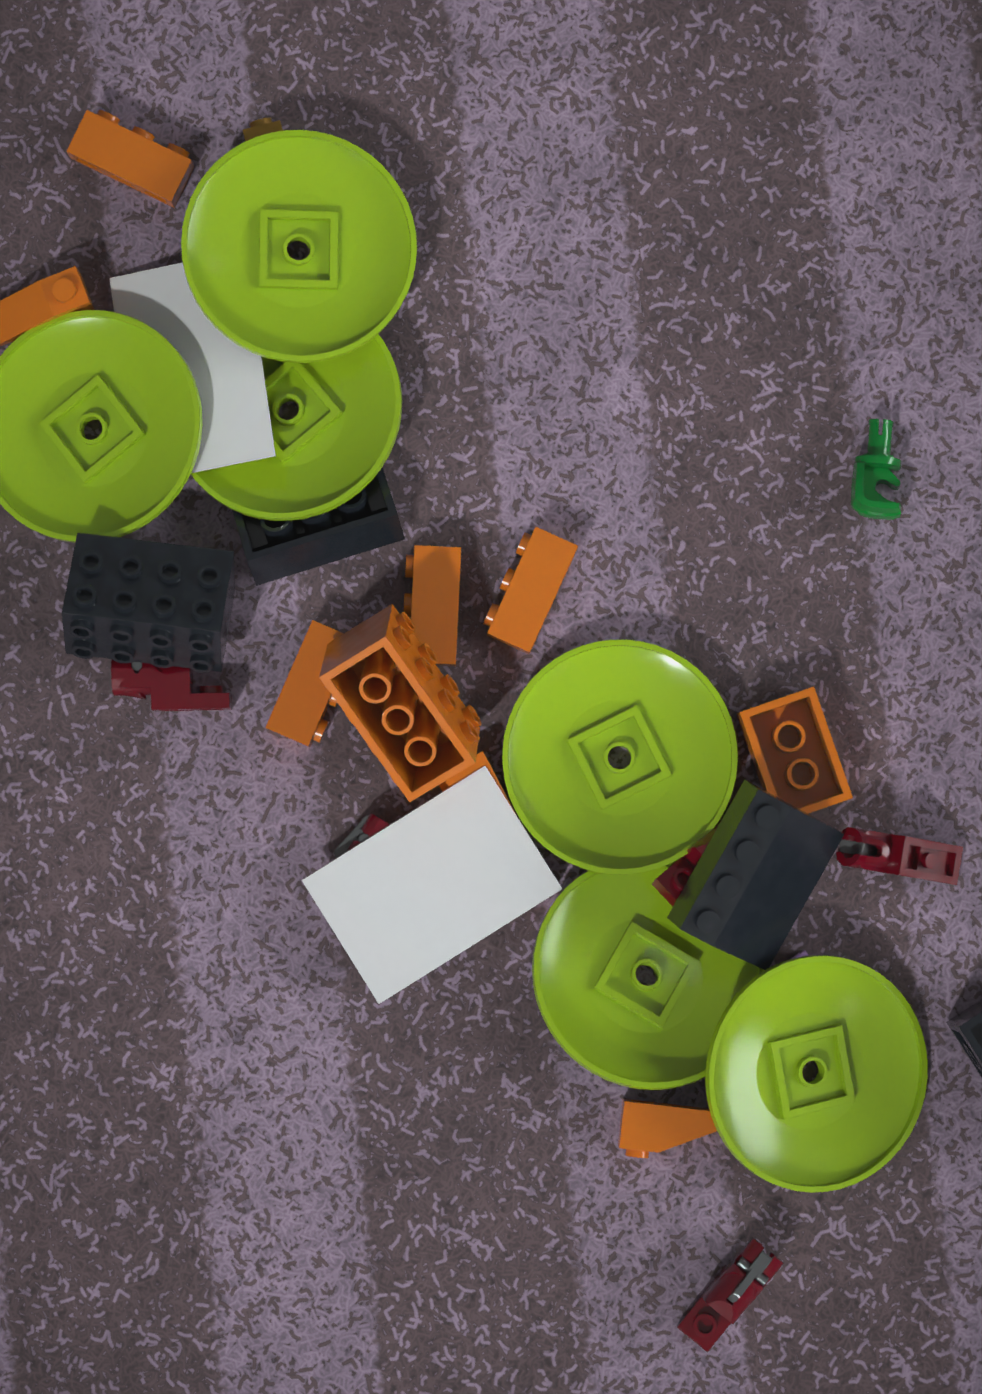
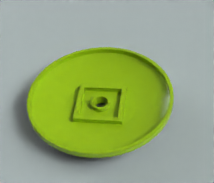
M284 130L257 136L241 143L223 155L205 173L194 190L185 212L182 226L181 254L185 277L196 303L207 319L225 337L238 346L268 359L292 363H312L330 360L358 349L372 340L389 324L406 298L416 266L417 239L413 216L401 188L385 167L372 155L349 141L330 134L308 130ZM294 241H302L308 246L310 253L303 260H295L287 252L288 245Z
M82 310L67 313L26 331L11 343L0 356V504L28 528L45 536L73 543L76 542L77 533L122 537L138 530L158 517L174 501L188 481L194 468L202 439L203 418L199 391L187 363L176 348L160 333L145 323L127 315L104 310ZM92 420H100L102 424L101 434L93 440H88L84 434L85 426Z
M379 334L358 349L325 361L292 363L261 356L276 456L191 473L195 481L210 496L228 508L247 516L273 521H291L317 516L337 508L361 492L378 474L388 459L398 435L402 416V390L398 370L390 351ZM289 401L298 403L299 412L293 419L285 420L280 418L279 410L284 403Z
M605 640L582 645L562 654L542 668L530 680L517 699L507 722L502 749L504 780L512 805L524 826L543 847L562 860L585 870L611 875H629L644 873L673 863L688 854L687 850L714 829L725 812L734 789L738 766V747L733 722L723 699L709 679L698 668L683 657L658 645L635 640ZM615 747L627 749L631 756L630 764L624 769L613 768L608 761V754L611 749Z
M676 861L644 873L611 875L587 871L564 889L546 913L539 928L533 951L532 978L536 1001L540 1013L557 1043L570 1057L591 1073L615 1084L635 1089H670L704 1078L711 1038L724 1010L733 997L749 981L765 971L682 931L667 918L673 907L652 883ZM648 966L653 969L656 975L653 985L646 986L637 980L636 969L638 967Z
M828 955L797 957L780 962L755 976L733 997L716 1025L707 1054L705 1070L707 1102L714 1125L723 1143L732 1155L753 1174L782 1188L799 1192L814 1193L839 1190L854 1185L880 1170L904 1145L918 1120L923 1106L928 1079V1060L923 1033L915 1013L902 993L883 975L866 965L842 957ZM809 1061H815L818 1066L817 1076L814 1080L806 1082L802 1074L803 1068Z

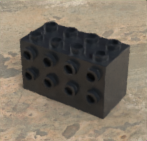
M77 533L62 608L66 654H73L82 659L98 657L113 659L119 663H149L159 668H169L171 666L191 668L193 671L200 673L210 671L222 672L235 594L234 551Z

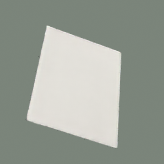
M183 263L110 278L114 312L137 319L160 333L180 353L195 379L201 400L203 426L199 453L191 473L276 456L262 358L260 355L254 354L232 342L207 319L189 289Z
M486 766L302 880L378 1004L562 890V887Z

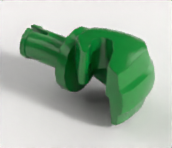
M879 419L868 420L867 453L855 457V464L853 465L851 507L859 515L866 518L893 520L901 516L900 503L884 498L875 488L878 484H885L894 490H898L901 485L900 480L892 473V471L901 469V460L890 455L894 422L883 419L882 435H879Z

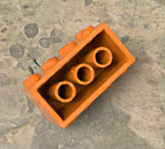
M391 604L327 644L319 678L342 708L348 720L363 737L372 753L389 773L393 782L399 787L407 800L411 802L476 763L478 742L480 740V726L482 723L475 709L471 705L466 707L459 698L460 692L453 678L449 674L444 676L436 665L438 661L431 647L427 643L421 644L414 634L416 630L409 616L405 612L399 613L395 606Z

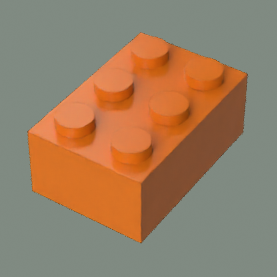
M814 686L736 714L763 790L807 814L853 798Z

